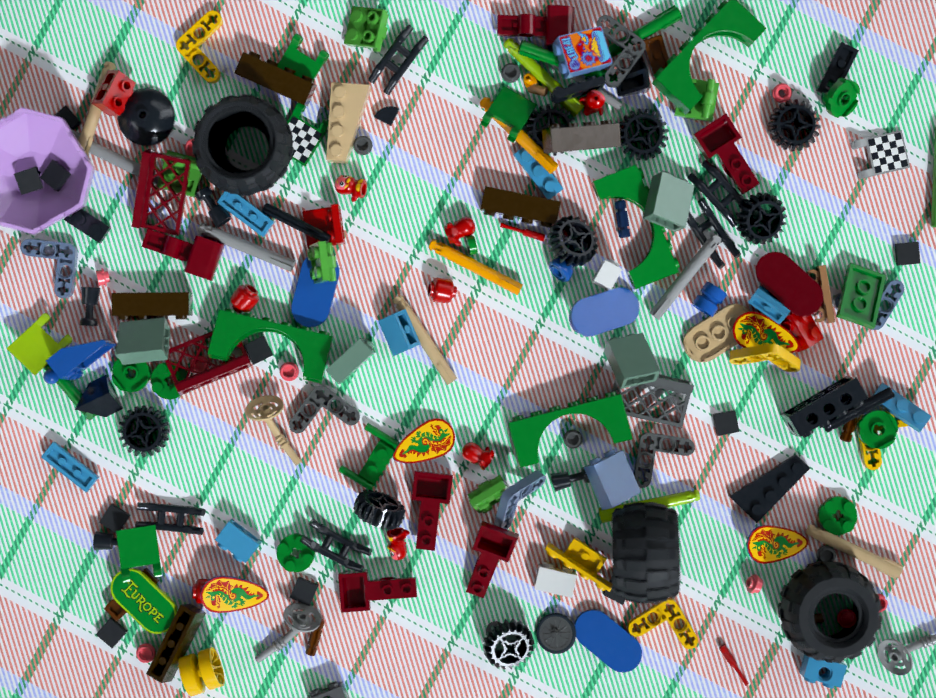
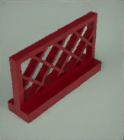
M151 149L142 152L131 227H142L177 236L180 235L192 160L158 153L156 150ZM156 159H164L168 166L160 171L156 165ZM177 162L186 164L185 172L181 175L173 167ZM168 168L171 169L176 177L169 183L162 174ZM159 175L165 185L157 190L153 184V179ZM178 179L182 185V191L176 194L170 184ZM165 187L173 195L167 201L164 200L159 192ZM154 194L162 202L156 208L150 202L151 196ZM175 198L179 204V209L173 213L167 203ZM163 205L170 214L165 219H162L156 211ZM152 212L159 220V223L155 225L147 223L148 215ZM172 217L176 222V229L168 228L164 221Z
M213 331L169 348L168 354L173 352L181 354L177 364L171 362L169 358L165 360L179 395L181 396L251 367V362L242 341L236 347L241 349L243 355L237 358L230 356L229 359L231 360L228 362L223 361L220 365L211 363L213 358H209L208 361L198 358L202 348L209 350V347L204 346L206 339L212 337ZM196 345L199 347L196 356L186 353L188 346ZM184 356L194 359L190 369L180 365ZM197 361L207 364L205 370L200 373L193 370ZM179 368L188 371L187 377L181 381H178L176 377Z

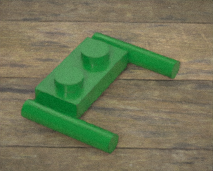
M367 423L364 429L380 439L359 475L343 465L338 472L364 488L372 490L400 442Z

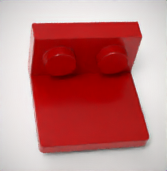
M339 204L302 212L304 222L331 235L329 243H332V246L346 244ZM306 235L308 249H310V245L320 242Z

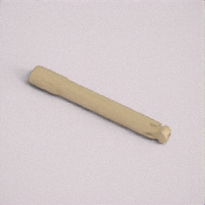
M106 61L103 64L105 67L102 68L92 101L107 71L116 69L114 63ZM92 101L78 139L87 156L102 112L92 104Z
M399 295L394 298L393 303L397 305L398 311L406 309L421 343L420 345L445 383L448 385L456 380V375L408 302L404 301V296Z
M808 525L806 533L809 536H813L812 538L873 566L877 571L894 579L898 578L902 573L903 565L884 556L880 557L818 526Z

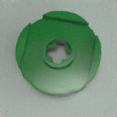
M839 78L823 97L827 112L836 118L840 116L846 117L851 114L859 101L856 100L857 93L860 94L859 85L850 79Z
M118 358L112 367L113 383L122 391L137 392L147 386L152 375L148 362L122 365ZM129 368L136 371L134 378L127 376Z
M166 362L157 365L152 372V390L164 399L178 398L180 395L177 392L175 383H171L169 386L166 378L171 374ZM179 368L176 374L177 380L185 379L188 372Z
M881 410L869 411L857 423L860 440L871 448H886L896 439L898 424L895 418L887 412ZM875 425L882 426L879 435L873 432Z
M832 496L819 506L817 512L818 522L829 533L843 535L854 529L857 522V510L855 505L848 499L841 496ZM837 510L842 514L838 521L833 517Z
M299 533L287 535L277 547V559L280 565L288 572L306 570L315 557L316 552L300 542L303 535ZM293 548L301 550L298 558L292 556Z

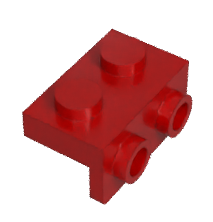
M790 313L781 322V325L789 330L800 344L797 352L811 348L824 338L812 316L800 317Z

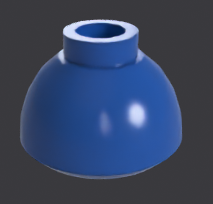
M555 258L549 262V269L558 280L568 282L573 275L572 264L566 266V261L560 263V258Z

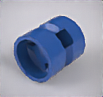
M706 282L701 289L702 295H697L692 305L702 313L713 317L718 310L717 304H722L727 293L714 284Z

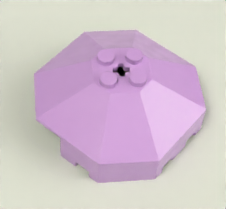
M22 107L11 115L0 119V226L38 234L86 206L95 167L65 119ZM52 160L57 161L71 173L59 192L55 191L40 178L43 188L21 195L14 177V173L35 166L41 172L40 177Z

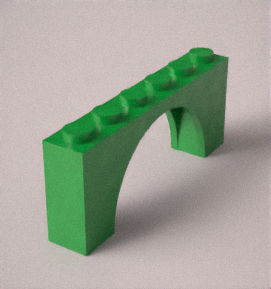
M724 0L717 8L719 12L716 15L712 13L704 21L706 26L703 29L698 27L692 34L694 38L690 42L686 40L679 48L681 52L677 56L673 54L666 63L669 65L665 69L661 67L654 74L656 79L652 84L685 115L703 97L696 89L690 75V58L695 46L708 38L722 36L736 39L749 48L767 29L737 0H729L728 2Z
M637 165L620 170L591 183L598 201L611 198L623 199L635 204L643 212L645 211L649 187L644 185L642 180L644 179L643 171ZM650 221L652 231L650 249L644 260L634 269L627 272L633 290L679 272L678 268H680L677 258L672 256V244L664 236L665 228Z
M228 308L219 310L207 353L209 358L228 362L234 348L242 340L256 333L273 332L285 336L299 349L304 362L303 380L322 384L333 341V336H329L330 333L325 331L313 332L310 328L300 326V328L292 327V324L287 322H281V324L274 323L273 319L266 317L258 319L249 313H244L243 315L236 314L235 310Z
M616 391L605 393L606 397L598 399V396L586 398L587 402L579 403V400L569 402L568 406L564 408L557 405L550 407L548 412L542 413V410L531 412L529 417L524 418L523 415L512 417V421H509V427L520 468L539 463L538 445L542 433L552 421L567 414H584L596 419L608 430L614 444L632 440L621 393L617 394Z

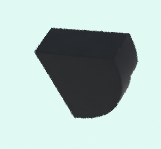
M393 106L382 108L375 114L374 118L392 126L400 109Z

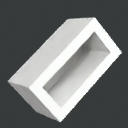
M612 259L604 260L591 282L607 291L612 290L623 269L619 267L620 264Z
M548 562L538 564L534 589L572 598L577 574L573 572V569L562 566V569Z

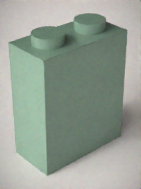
M662 171L652 176L643 219L674 232L686 228L695 185L688 183L685 179L672 176L667 171Z
M165 317L120 322L119 330L116 332L118 344L115 347V356L119 358L122 365L168 360L170 326Z
M633 333L625 337H614L607 340L604 353L620 389L657 380L660 369L643 333Z
M360 338L326 369L327 373L338 384L343 383L376 353L373 350L375 348L374 344L369 339L364 340Z

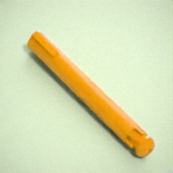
M484 97L480 101V107L484 108V111L487 112L493 101L490 102V98ZM492 118V119L495 120L508 134L510 133V131H511V129H512L511 127H509L508 125H506V124L500 122L499 120H497V119H495V118ZM523 130L520 131L515 141L550 174L553 173L559 164L547 153H544L543 149Z
M432 239L429 244L431 251L435 250V253L516 295L519 294L523 284L442 242H437L436 239Z

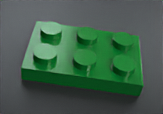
M850 263L847 266L836 317L869 329L875 328L886 275Z

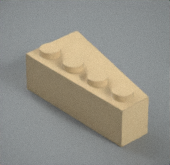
M331 82L326 157L329 163L348 164L371 92L370 85Z

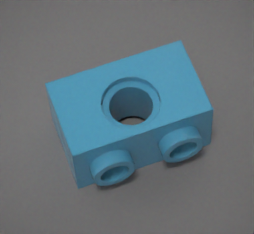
M804 654L799 673L807 682L815 683L818 681L828 688L834 689V686L841 688L847 665L844 662L828 663L824 660L818 661ZM822 667H826V672L819 675V670Z

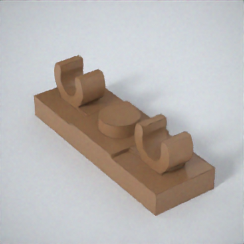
M826 265L817 266L816 270L807 271V274L813 273L815 275L814 280L819 283L824 295L823 308L818 310L822 313V316L819 319H815V322L825 320V323L835 322Z

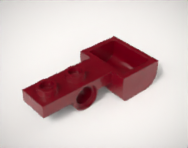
M547 5L545 17L533 14H520L518 16L498 15L497 36L544 38V47H552L557 37L574 33L575 7Z
M724 114L692 135L695 144L706 160L714 155L718 156L725 173L732 178L742 195L760 184L734 144L742 137L727 114Z
M147 229L141 247L185 261L187 263L184 272L213 281L225 245L196 235L192 244Z
M415 470L412 500L421 501L416 549L435 551L440 503L450 504L453 475Z
M485 521L481 522L472 550L481 553L468 583L467 593L484 598L499 559L509 562L518 540V533Z
M367 569L361 573L352 570L343 571L338 574L341 613L369 611L371 609L370 601L417 597L416 577H385L379 580H369Z

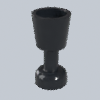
M207 186L197 192L195 197L199 201H205L210 208L209 216L215 227L219 228L230 221L232 217L220 204H215L210 197L212 190Z
M81 287L82 304H86L85 318L80 319V325L98 326V320L93 318L94 305H98L101 288Z
M584 467L581 468V472L571 475L568 472L551 474L555 492L570 487L571 482L584 480L585 483H590Z
M95 532L93 539L94 550L113 549L114 546H118L117 538H114L113 534Z

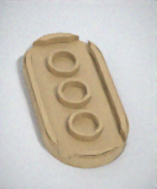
M729 304L716 311L713 317L708 316L691 327L683 338V348L687 356L697 362H709L737 345L738 343L735 341L732 332L733 324L737 317L751 311L740 304Z

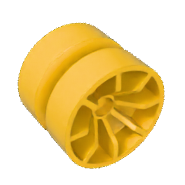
M213 647L199 651L198 658L194 653L179 658L180 677L189 696L192 697L204 693L206 686L209 690L224 686L223 666L217 651Z

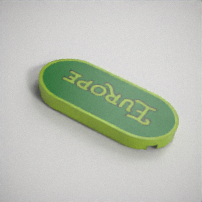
M129 568L131 580L126 583L122 581L121 571L114 576L110 588L114 600L146 631L153 634L167 632L177 613L174 601L143 571Z

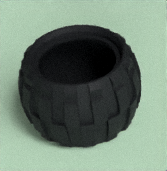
M242 94L241 96L230 95L221 98L220 102L215 105L211 104L204 110L205 114L200 121L197 120L194 128L195 136L194 141H192V150L196 158L197 167L211 184L230 194L245 196L266 191L273 187L280 178H283L293 157V136L290 126L275 106L253 95ZM241 127H254L260 130L267 138L269 144L266 159L260 166L252 170L236 168L230 163L226 155L225 147L228 137L233 131Z
M636 502L624 505L623 508H616L612 513L614 594L617 597H625L626 601L635 603H659L667 601L668 597H676L680 592V537L678 513L674 508H666V505L654 502Z
M818 561L807 564V568L803 570L798 569L791 575L792 579L790 582L783 586L780 593L782 601L778 604L779 618L782 622L781 628L794 647L806 656L818 661L824 660L828 663L842 662L845 658L854 659L862 655L861 651L867 646L871 647L876 640L874 636L877 629L880 630L882 617L879 613L882 606L878 594L874 591L873 584L857 569L841 562ZM844 594L853 601V611L857 616L856 624L851 628H844L837 634L827 637L815 625V608L819 601L827 595Z

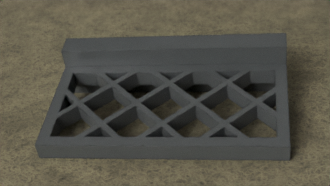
M659 374L656 381L643 384L647 386L649 391L639 396L635 390L639 385L629 387L625 391L620 392L617 387L618 382L616 378L614 379L612 391L617 390L618 393H621L622 399L626 404L624 406L625 409L628 408L630 410L626 411L627 416L682 428L690 395L694 387L692 381ZM660 388L665 389L668 395L658 401L653 392ZM633 390L638 398L628 404L623 395ZM677 393L686 394L684 401L678 405L672 398ZM652 394L656 403L646 407L642 399ZM670 398L675 407L665 412L660 403ZM640 401L645 409L639 413L633 412L630 406ZM659 405L663 414L653 417L649 410ZM677 409L680 413L679 422L671 421L668 414Z

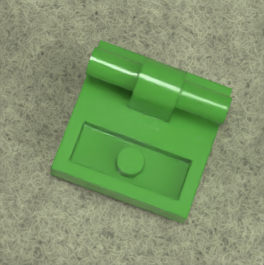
M352 6L344 44L347 46L371 48L373 51L380 53L382 42L386 38L388 29L386 27L389 16L387 14L388 11Z
M692 79L696 89L703 97L686 115L675 106L674 116L712 122L719 83H715L714 79H708L707 81Z
M167 150V155L192 160L186 196L195 198L202 176L196 165V158ZM165 161L162 170L168 166ZM177 162L173 167L181 175L185 172L186 164ZM170 168L162 172L168 183L176 178ZM159 177L157 187L161 188L165 184ZM178 179L170 184L175 193L182 191V185Z
M321 241L310 245L307 255L312 265V268H310L311 280L314 281V284L337 281L335 271L337 263L336 256L333 255L332 243L326 244V241Z
M501 475L490 481L486 480L478 485L479 488L467 494L470 498V504L479 514L489 512L493 505L500 502L501 495L508 488L503 482L504 480Z

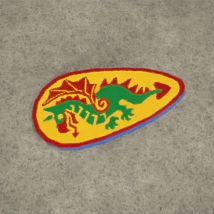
M759 312L743 313L737 317L733 324V337L738 345L743 348L777 344L790 353L797 352L800 348L797 339L789 330Z
M435 418L426 421L410 432L398 444L393 453L394 461L418 463L446 455L451 451L455 443L454 429L443 419Z
M762 525L751 531L747 538L746 547L751 559L757 563L767 564L797 555L807 547L808 540L802 534L788 528Z
M216 576L209 579L203 585L200 596L202 604L210 612L227 613L257 606L269 598V593L264 587L252 581L231 576Z

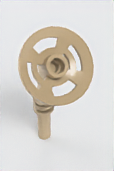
M266 395L252 400L245 409L247 417L254 421H265L275 437V442H278L277 445H280V449H283L295 466L302 462L289 445L290 441H287V437L284 438L285 435L281 434L272 419L282 412L284 408L282 399L277 396ZM263 403L259 406V408H257V410L253 409L255 406Z

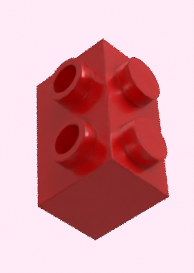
M108 70L92 104L108 116H120L125 110L128 98L133 94L136 82L119 70Z

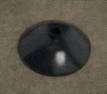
M142 88L133 91V94L125 104L124 112L117 116L121 132L128 140L141 146H152L164 141L172 132L175 124V111L172 103L164 94L154 89ZM142 112H146L145 118L140 117Z

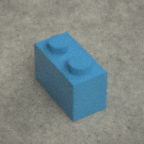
M406 309L378 321L393 356L421 344Z
M233 519L226 524L215 539L221 549L229 550L237 561H243L244 563L250 559L262 543V541Z

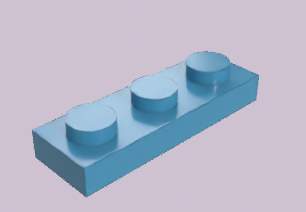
M524 148L513 154L546 199H551L564 189L554 175L546 171Z
M224 192L217 201L218 204L262 237H265L275 223L274 220L239 194Z
M882 382L873 395L881 392L889 386ZM892 389L895 397L879 406L920 433L932 416Z
M52 442L41 456V458L86 493L99 479L96 473L56 442Z

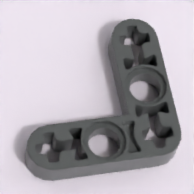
M603 15L598 19L597 27H602L601 22L605 23L606 21L609 22L608 26L613 29L616 26L617 28L614 29L612 35H610L611 29L608 27L602 28L607 39L623 50L605 74V84L610 88H616L643 55L646 45L640 37L609 15ZM619 31L624 32L626 39L623 41L617 40L615 37L616 33ZM630 37L632 38V44H640V50L633 51V45L630 43L628 46H625ZM622 58H627L630 60V66L623 68L620 66L619 61ZM618 69L620 71L617 75L618 81L610 82L609 75L613 76Z
M319 385L312 390L292 417L289 427L294 433H302L322 407L347 425L357 424L360 420V413L329 388ZM324 389L325 396L329 397L330 394L333 396L327 405L324 404L325 398H317V390L321 391ZM333 400L341 402L340 410L335 411L331 408ZM307 404H312L315 408L312 415H308L304 411V407ZM345 405L348 407L346 410L348 413H356L355 418L357 419L355 421H348V415L343 413V416L339 415L344 410ZM301 412V414L304 417L309 418L308 422L306 421V419L303 420V422L301 423V425L303 426L302 429H295L294 421H299L302 418V416H299V413Z
M650 432L643 433L639 438L634 468V477L638 486L645 488L651 483L656 451L689 456L695 450L694 442L683 437ZM647 436H650V439L653 440V443H649L648 446L652 453L641 451V448L646 449V443L643 442V439H647ZM664 439H670L672 441V446L670 449H664L662 447V441ZM675 440H679L677 444L685 445V442H688L691 448L684 452V449L677 447V451H674L676 447ZM642 455H648L650 457V463L648 465H642L640 463V457ZM638 467L649 469V472H644V477L647 478V481H643V484H640V481L637 480V477L642 475V470H638Z

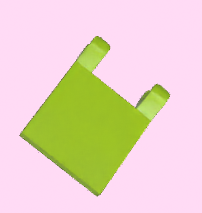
M47 313L42 314L34 324L6 348L34 376L48 364L46 362L47 359L60 349L66 348L73 341L72 337L67 334L57 343L42 329L50 321V316Z

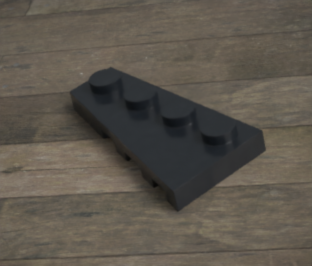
M793 455L769 472L762 474L756 480L728 496L758 523L801 479L810 467L797 455Z

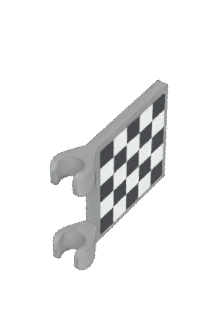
M902 130L851 142L853 150L866 147L871 169L858 172L859 179L910 168Z

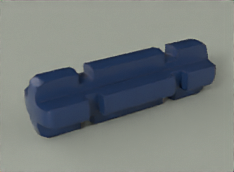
M625 200L615 202V210L618 211L616 212L618 228L620 227V230H618L620 238L630 237V229L627 227L629 226L628 213L625 211V208H627Z

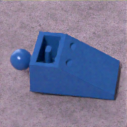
M100 340L60 349L46 360L52 369L45 371L43 375L44 381L48 384H55L59 379L77 380L84 374L83 371L117 344L114 341Z

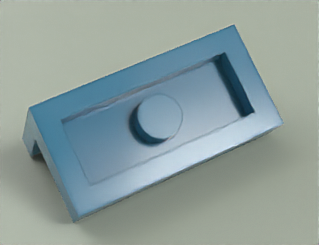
M759 286L748 301L749 304L779 325L790 312L788 308L777 301L762 286Z

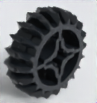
M795 99L793 104L790 100H787L786 105L780 103L779 108L773 110L775 114L769 116L773 121L768 123V126L773 127V129L769 130L768 133L775 134L771 138L772 141L779 140L776 146H780L783 143V150H787L790 147V152H793L796 148L798 151L803 150V147L808 148L810 147L809 142H815L814 137L819 136L816 130L820 129L821 125L816 124V122L820 121V117H814L817 111H810L812 108L811 104L805 107L806 101H802L799 105L798 99ZM792 111L788 121L780 122L785 112ZM800 113L804 115L807 122L801 120ZM794 122V125H797V126H799V127H797L796 129H794V126H791V125H788V124H791V123ZM781 129L788 132V138L782 133ZM808 129L806 136L802 140L796 141L799 131Z
M547 104L546 110L540 106V114L534 110L533 115L536 118L531 116L528 118L533 124H526V128L531 129L526 134L528 136L532 135L531 139L542 149L543 142L537 135L542 136V130L549 129L550 122L551 125L557 124L552 115L561 118L565 124L575 121V117L568 119L571 114L570 111L566 114L563 113L564 106L561 107L560 111L557 110V104H554L553 109H551L550 104ZM547 116V125L536 129L538 121ZM561 124V128H566V125Z
M640 108L637 109V115L634 111H630V117L627 115L623 117L626 122H619L622 127L620 128V134H622L620 137L623 140L621 147H626L623 153L626 154L630 151L629 158L637 154V161L641 159V155H643L644 161L648 160V154L652 159L655 158L654 151L660 154L662 151L659 147H666V144L662 141H667L669 138L663 135L668 133L669 130L662 129L666 125V122H659L662 116L660 115L656 119L654 117L656 111L648 115L649 109L647 108L644 114H642ZM639 120L649 121L654 126L645 127ZM633 122L635 134L628 138L627 130ZM639 130H641L642 133L648 132L645 136L646 139H644L643 137H637L640 133ZM657 131V142L652 147L650 135ZM639 142L646 150L637 149L631 143Z
M760 192L756 196L750 195V200L743 199L745 205H739L741 212H736L739 219L735 220L737 224H740L736 228L738 231H741L740 236L756 245L759 243L764 245L766 241L770 243L772 242V237L779 238L777 233L778 231L784 232L781 226L786 225L783 219L788 217L783 213L786 210L785 207L781 206L783 202L777 200V197L774 195L771 196L769 193L763 194ZM768 204L771 210H764L761 208V205ZM758 227L761 229V233H754L751 228Z
M571 215L557 220L550 227V233L547 236L550 239L547 245L552 246L549 252H554V258L559 257L560 263L566 261V266L571 264L573 267L583 266L592 260V257L596 254L595 250L599 246L596 244L598 238L593 236L596 231H591V225L587 226L585 224L586 220L580 221L579 216L573 218Z
M143 405L141 409L139 406H136L134 411L128 410L129 416H122L126 422H119L123 429L117 431L118 433H123V436L119 437L120 441L125 440L122 446L126 447L129 445L128 452L130 453L135 450V456H138L140 452L142 457H146L147 452L150 456L154 455V451L157 453L161 452L160 447L164 448L166 446L163 440L168 441L170 439L165 433L171 432L170 429H165V426L170 425L169 422H163L166 416L159 417L161 411L157 410L154 413L153 406L149 407L148 410L146 405ZM143 416L153 419L156 425H149ZM137 418V427L135 431L130 432L131 425ZM152 428V430H149L148 433L137 434V432H140L142 429ZM158 430V437L152 444V433ZM133 438H140L142 443H145V446L137 444Z
M363 490V492H360L353 508L355 510L354 513L358 518L363 519V522H367L376 528L379 527L382 530L400 527L406 511L401 502L397 501L396 498L377 490Z
M513 618L510 622L505 619L502 624L497 621L498 626L496 627L491 625L492 631H486L487 637L483 638L484 655L491 665L494 664L497 668L501 666L503 670L507 666L511 670L514 665L519 667L520 662L526 663L525 658L531 657L530 652L534 651L533 634L529 631L528 626L523 625L520 620L516 622Z

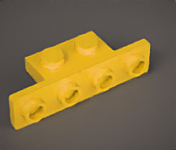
M574 537L565 552L550 542L547 543L545 550H547L549 556L554 559L559 558L567 568H574L580 572L579 575L582 578L590 579L595 582L599 589L610 592L613 584L597 574L607 560L605 556Z

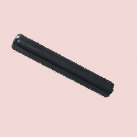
M266 203L262 209L263 213L320 242L326 241L327 244L331 240L330 234L271 204Z
M888 387L864 400L863 405L846 410L847 414L844 416L832 418L830 420L831 423L823 428L829 433L894 398L895 394Z

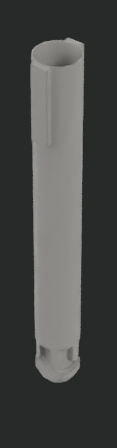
M72 130L76 138L79 139L80 133ZM92 141L90 154L139 177L141 164ZM159 175L153 179L154 185H157Z
M201 223L198 228L200 235L204 234V236L290 272L295 266L296 260L216 227L206 226V223Z
M717 234L710 235L711 238L707 239L649 312L658 320L663 316L718 247L717 244L721 243L722 239Z

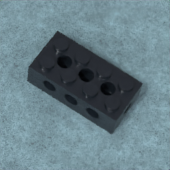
M845 376L783 412L780 416L792 435L805 438L813 434L815 428H823L830 424L832 418H840L847 414L846 410L851 407L857 408L863 405V400L867 399L868 396L857 377Z

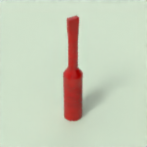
M504 223L500 225L502 228L520 232L523 236L544 242L546 234L526 228H516Z
M721 645L719 650L729 665L734 667L744 685H748V681L737 667V662L726 645Z

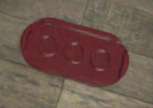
M770 252L759 259L756 265V277L759 284L783 306L788 308L790 313L795 316L807 317L815 314L821 308L824 298L822 288L790 257L781 252Z

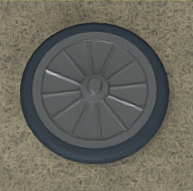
M551 613L544 616L538 623L536 637L538 643L545 651L552 654H561L573 646L576 639V629L573 622L567 616L560 613Z

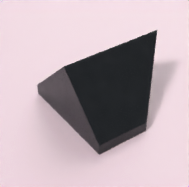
M642 56L617 87L618 97L647 93L650 90L648 68Z
M107 375L87 385L75 410L102 417H108L123 409Z

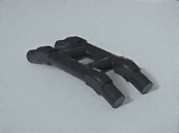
M407 25L399 33L396 40L368 78V81L374 84L385 67L394 72L395 74H393L383 90L387 95L391 94L400 78L429 41L426 36H423L411 51L402 46L401 44L413 31L411 25ZM396 51L406 57L400 67L390 61Z
M705 160L702 166L716 180L707 187L693 173L689 174L687 179L705 195L732 227H736L738 225L735 222L736 219L726 206L733 200L738 205L744 206L743 199L745 198L737 192L714 165ZM722 185L729 194L720 201L713 192Z
M705 198L699 199L698 203L708 220L698 226L689 211L688 226L692 229L702 246L707 241L703 232L713 226L718 236L722 239L721 243L723 242L728 251L735 258H738L741 255L740 251L715 217ZM714 250L710 255V259L721 269L725 266V263Z
M137 502V510L158 511L157 522L136 521L135 528L155 525L156 530L197 535H203L204 529L201 527L184 525L185 514L204 516L206 510L203 508ZM166 512L177 513L176 524L165 523Z
M314 519L309 522V526L326 536L322 545L303 535L300 539L301 543L312 551L318 552L350 570L360 573L363 571V565L345 557L350 548L355 552L370 556L372 553L371 548L338 534ZM333 540L343 544L339 554L328 549Z

